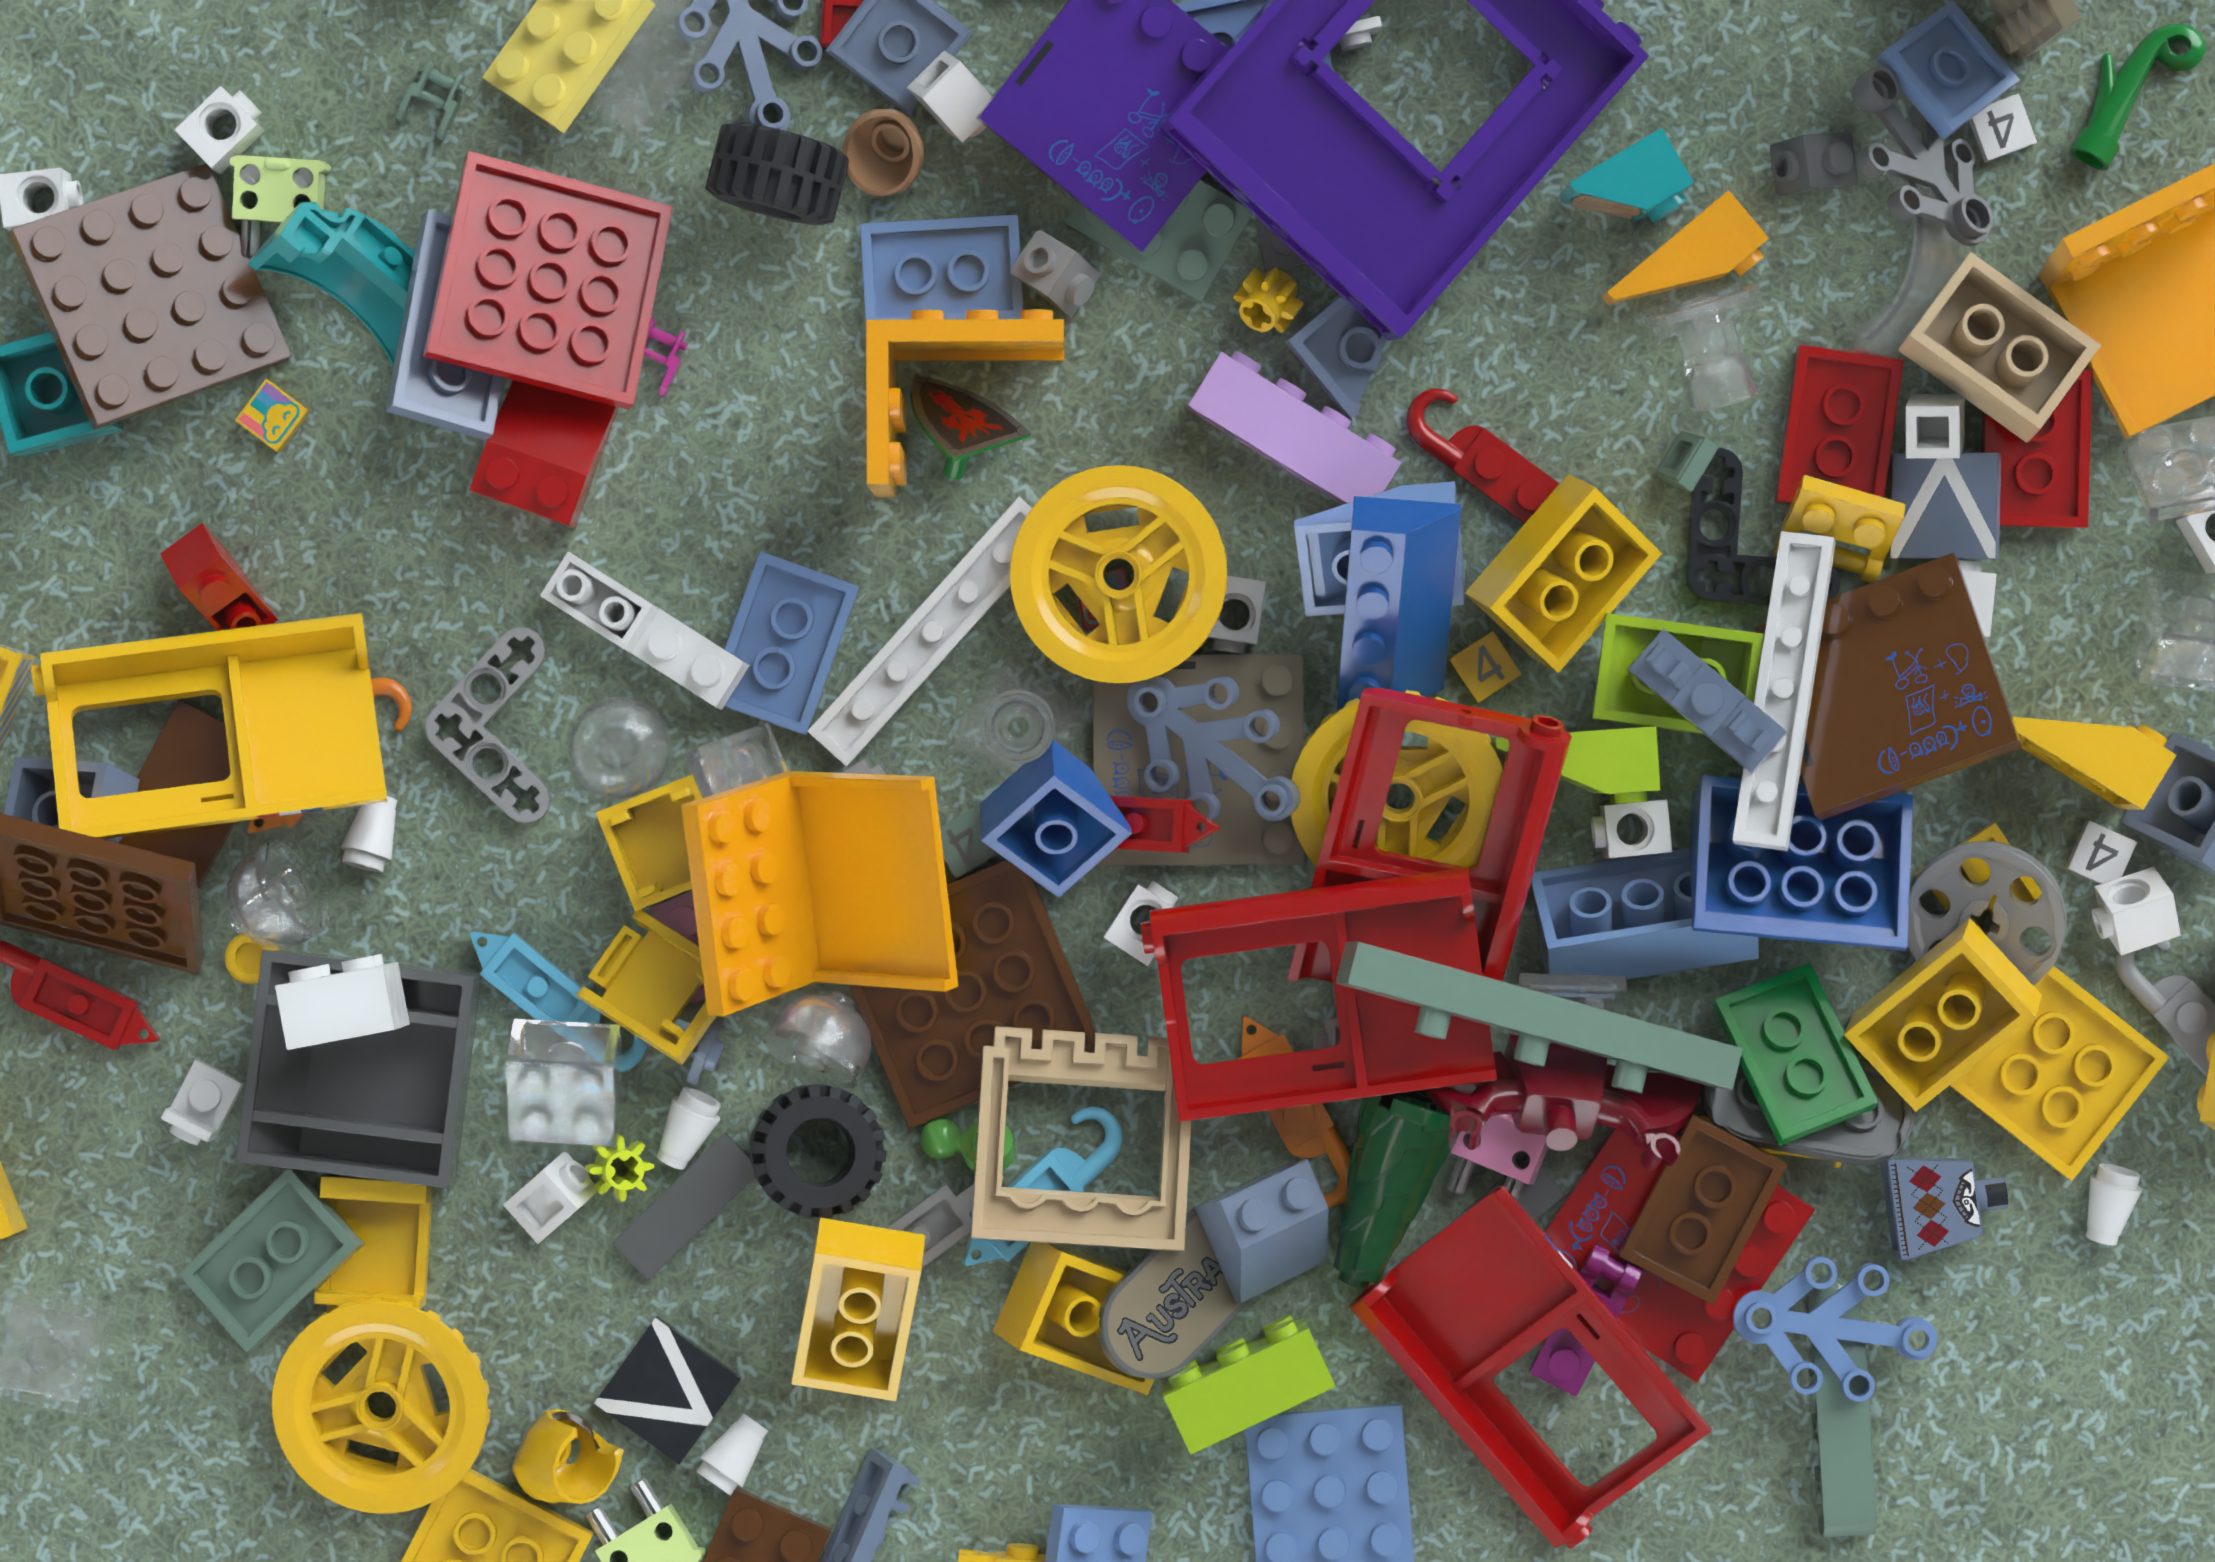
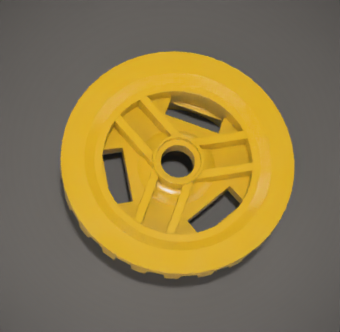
M1113 465L1092 468L1074 474L1058 483L1037 501L1026 516L1019 529L1011 555L1010 587L1013 603L1018 617L1031 640L1048 658L1060 667L1083 678L1106 683H1132L1160 676L1186 661L1203 645L1218 621L1223 609L1228 585L1225 547L1213 518L1202 503L1186 488L1169 477L1136 466ZM1137 507L1139 525L1088 533L1085 516ZM1115 559L1128 561L1134 569V580L1124 590L1112 589L1104 578L1106 566ZM1173 567L1188 572L1189 580L1174 618L1169 623L1154 616ZM1066 584L1070 585L1100 623L1088 635L1085 634L1056 596V592Z
M1406 690L1405 692L1421 696L1420 693L1417 691ZM1436 697V699L1446 701L1444 699ZM1358 698L1347 702L1344 708L1334 714L1330 713L1321 721L1320 726L1304 742L1292 773L1291 781L1296 784L1300 793L1299 806L1291 815L1292 823L1304 852L1316 867L1333 805L1331 799L1335 798L1360 702ZM1421 720L1410 721L1405 728V732L1428 737L1427 747H1400L1391 785L1397 783L1407 785L1414 793V800L1408 807L1403 809H1395L1385 803L1375 845L1384 851L1463 867L1473 866L1479 857L1503 770L1502 759L1499 758L1494 748V743L1488 734ZM1452 796L1466 803L1449 831L1443 837L1434 841L1426 836Z
M378 1297L356 1303L350 1301L341 1304L327 1313L324 1312L314 1319L288 1347L276 1372L272 1390L273 1423L278 1441L287 1460L297 1474L319 1494L337 1504L361 1512L394 1514L414 1510L436 1501L455 1487L470 1470L485 1442V1434L490 1422L491 1410L488 1409V1395L490 1391L488 1381L483 1379L480 1371L481 1362L476 1352L471 1353L463 1342L464 1336L456 1328L452 1330L440 1321V1315L431 1310L428 1312L413 1307L412 1302L405 1300L391 1302L384 1301L383 1297ZM358 1342L368 1353L334 1385L324 1375L326 1368L349 1344ZM432 1363L441 1375L447 1389L450 1410L437 1411L423 1365ZM374 1392L389 1394L396 1404L395 1414L388 1418H380L374 1415L368 1405L370 1394ZM353 1440L399 1452L398 1461L385 1462L365 1457L351 1449L349 1442Z

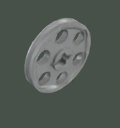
M1978 841L1952 847L1931 860L1920 872L1909 894L1908 946L1915 960L1918 961L1930 951V946L1933 942L1945 939L1969 918L1978 926V920L1971 915L1981 916L1984 909L1987 910L1992 895L1995 894L1997 898L1992 910L1994 913L1993 922L2000 926L1990 925L1987 932L1984 931L1983 933L2032 985H2035L2050 971L2060 954L2064 942L2067 912L2060 887L2041 862L2014 846L1998 842ZM1969 858H1980L1989 865L1991 875L1984 882L1972 883L1963 877L1961 864ZM2022 876L2032 877L2040 884L2042 894L2034 901H2021L2014 896L2011 890L2012 882ZM1927 890H1940L1949 898L1950 907L1943 914H1930L1921 906L1920 896ZM2029 927H2041L2050 935L2051 944L2044 951H2030L2021 941L2022 932Z

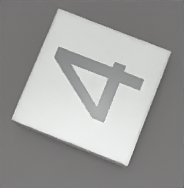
M2019 93L1991 103L1969 120L1984 163L2037 143Z
M2086 820L2065 869L2098 884L2121 878L2137 842Z

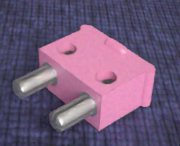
M1511 1114L1496 1115L1489 1118L1481 1128V1144L1474 1150L1468 1149L1469 1136L1471 1134L1461 1131L1450 1152L1459 1157L1449 1179L1448 1190L1454 1192L1456 1188L1455 1194H1464L1476 1163L1506 1175L1507 1178L1504 1186L1517 1201L1524 1183L1534 1185L1548 1150L1545 1135L1520 1132L1516 1129ZM1522 1152H1526L1530 1157V1163L1525 1169L1519 1167L1517 1162L1518 1156Z

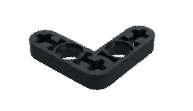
M1718 448L1708 466L1713 465L1715 458L1718 457L1723 459V467L1732 470L1731 478L1723 479L1720 488V496L1731 494V505L1718 500L1701 503V492L1707 495L1713 494V478L1704 476L1703 473L1691 492L1686 584L1694 596L1705 601L1769 605L1771 594L1767 596L1756 595L1749 587L1748 577L1753 568L1757 566H1766L1775 572L1777 557L1737 555L1743 480L1742 463L1738 456L1730 450ZM1717 510L1726 516L1728 530L1721 539H1708L1702 534L1699 522L1704 512ZM1708 562L1715 563L1716 572L1733 574L1735 573L1733 563H1742L1738 576L1740 595L1731 594L1734 583L1715 584L1713 592L1706 591L1705 582L1697 581V571L1706 570ZM1833 567L1827 600L1836 597L1840 589L1839 575Z

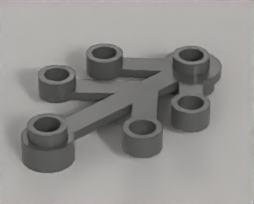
M1874 66L1856 79L1855 86L1852 89V99L1861 111L1865 113L1872 112L1878 115L1907 156L1889 151L1882 143L1874 142L1859 151L1856 156V163L1860 172L1869 179H1876L1882 174L1888 173L1930 187L1939 200L1922 196L1915 187L1905 185L1890 194L1887 205L1892 216L1901 222H1907L1915 216H1920L1944 224L1949 235L1959 243L1970 247L1978 245L1986 239L1988 232L1992 229L1994 217L1988 203L1974 193L1972 166L1975 164L1976 156L1972 146L1963 139H1956L1943 147V139L1918 109L1912 105L1909 109V118L1912 125L1921 132V142L1895 106V103L1899 101L1901 96V87L1898 79L1888 68ZM1945 170L1953 175V185L1947 178Z

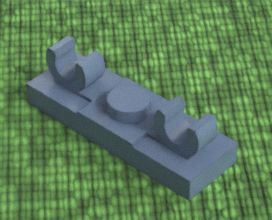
M1664 628L1629 668L1630 673L1751 774L1787 734V731Z
M870 1447L821 1562H871L875 1551L883 1543L891 1508L897 1512H907L910 1505L897 1497L901 1485L909 1483L913 1486H919L921 1480L887 1453Z

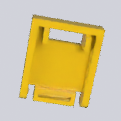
M640 909L635 911L631 918L638 926L648 931L645 937L642 938L640 934L624 925L588 975V978L594 984L606 991L604 995L600 997L584 986L581 987L576 995L593 1009L680 1065H683L716 1018V1016L707 1014L705 1001L685 1032L674 1024L700 986L704 985L699 946Z

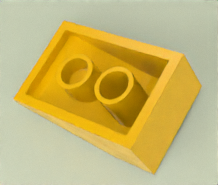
M2013 717L2023 746L2021 749L2119 809L2144 810L2177 756L2164 747L2168 740L2163 735L2142 724H2139L2136 728L2131 725L2125 727Z
M1030 1242L993 1332L1020 1351L1145 1395L1149 1394L1155 1380L1127 1375L1120 1371L1109 1361L1100 1345L1098 1331H1100L1099 1323L1101 1317L1098 1316L1101 1303L1108 1291L1127 1272L1061 1244Z

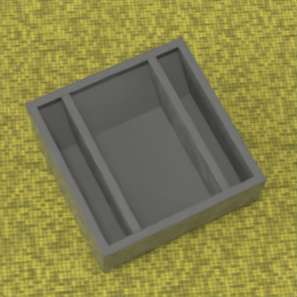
M262 950L236 1162L449 1188L455 1184L482 976L478 973L399 964L410 1025L391 1031L287 1050L275 986L290 982L288 972L329 964L331 974L343 972L341 962L357 958Z

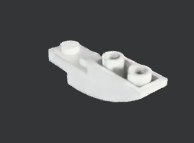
M567 552L540 595L720 710L723 709L750 666L570 552Z

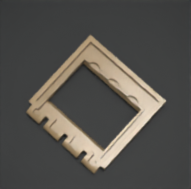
M995 1026L993 1046H983L971 1238L1184 1251L1192 1120L1179 1122L1168 1038L1148 1036L1146 1056H1137V1035L1095 1033L1093 1053L1084 1052L1085 1032L1042 1029L1041 1049H1031L1032 1029ZM1008 1081L1165 1091L1159 1197L1002 1187Z

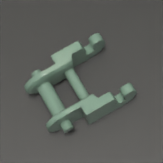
M429 61L425 68L420 67L418 70V74L421 75L418 84L410 82L398 108L396 120L403 123L407 117L406 111L408 108H411L414 99L422 98L442 107L446 111L436 135L437 139L444 141L448 134L446 131L448 127L452 126L461 106L455 99L458 93L464 94L467 87L462 85L465 78L463 75L460 74L455 80L434 71L435 63ZM429 81L450 90L446 100L425 92Z

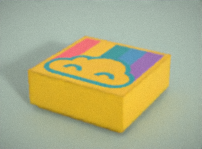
M266 378L235 421L273 450L280 453L311 411Z

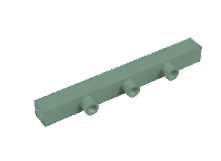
M1362 942L1345 943L1335 982L1350 988L1420 1006L1414 1032L1425 1036L1445 1040L1452 1015L1518 1033L1519 1037L1513 1059L1520 1062L1544 1067L1550 1043L1616 1060L1617 1063L1611 1086L1641 1094L1648 1070L1714 1088L1733 1090L1743 1049Z

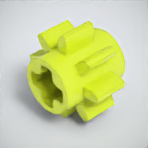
M614 1133L612 1145L606 1147L596 1143L592 1145L597 1153L595 1164L586 1165L585 1171L599 1176L600 1180L594 1187L596 1192L602 1195L613 1186L615 1197L621 1202L626 1200L627 1190L634 1187L645 1192L647 1188L641 1181L644 1171L654 1169V1164L639 1157L644 1150L645 1144L636 1140L628 1148H625L623 1136ZM616 1158L623 1160L624 1166L628 1169V1172L623 1177L615 1174L616 1171L611 1166Z

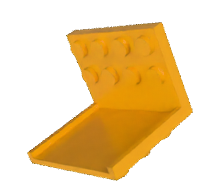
M2214 163L2062 238L2038 273L2059 315L2101 345L2087 364L2089 370H2092V377L2126 440L2215 396Z
M981 309L967 310L966 319H944V311L913 310L911 311V319L866 320L867 485L876 498H897V486H907V455L905 450H903V446H901V442H897V433L907 432V404L901 388H896V361H1064V319H1053L1052 310L1042 309L1021 310L1020 319H998L997 310Z
M786 771L681 805L708 1015L726 1016L814 982L941 992L958 987L934 776Z

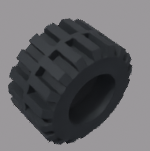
M743 122L724 124L720 126L705 189L720 201L762 215L808 225L829 224L835 220L849 158L831 145L792 132Z
M824 1084L802 1085L792 1088L791 1091L785 1094L781 1093L773 1099V1103L767 1109H764L758 1117L760 1120L756 1129H753L750 1139L752 1140V1151H749L750 1161L755 1171L754 1175L766 1194L787 1211L807 1218H833V1215L839 1213L846 1214L854 1210L853 1206L860 1201L865 1202L871 1195L870 1190L874 1184H879L883 1175L880 1172L882 1163L886 1162L887 1154L883 1145L885 1135L883 1128L879 1127L876 1121L877 1116L871 1108H868L854 1094ZM821 1119L834 1123L843 1131L848 1141L849 1155L844 1168L837 1176L825 1182H809L800 1178L791 1169L787 1159V1144L791 1134L798 1126L810 1120Z

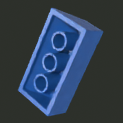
M1354 496L1337 710L1344 708L1345 704L1356 698L1360 700L1363 690L1367 688H1384L1404 693L1406 690L1417 691L1421 696L1425 697L1444 689L1461 504Z

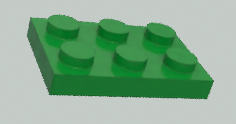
M1811 963L1714 1000L1712 1007L1730 1045L1743 1048L1739 1062L1779 1146L1873 1110L1877 1106L1878 1100L1848 1039L1844 1036L1845 1032Z

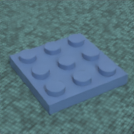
M1401 1403L1285 1412L1245 1429L1256 1562H1414Z

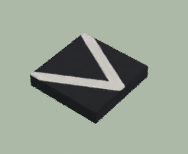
M656 1316L594 1404L680 1465L742 1377Z

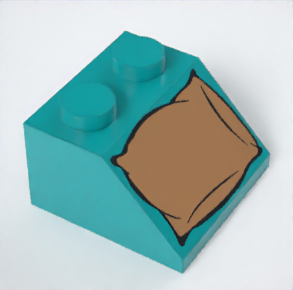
M1660 128L1570 181L1559 196L1566 205L1632 222H1638L1649 216L1654 224L1679 209L1680 205L1687 201L1684 193L1694 184V181L1664 130Z

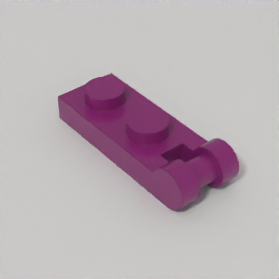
M1595 1244L1589 1252L1579 1274L1618 1318L1628 1297L1633 1292L1643 1268L1630 1261H1627L1624 1265L1608 1257L1610 1251ZM1599 1275L1615 1283L1610 1293L1593 1285ZM1558 1329L1544 1339L1530 1366L1529 1374L1577 1397L1595 1360L1569 1330Z

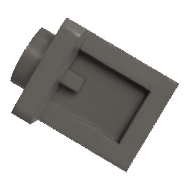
M1851 132L1801 135L1770 146L1771 169L1778 196H1787L1807 190L1844 188L1859 184Z

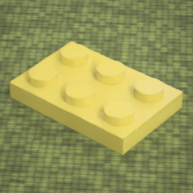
M537 0L482 78L564 134L656 4L652 0Z

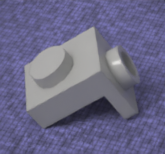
M1042 230L1035 232L1010 270L1014 277L1035 289L1055 308L1071 318L1079 306L1086 303L1091 297L1095 283L1101 275L1078 252Z

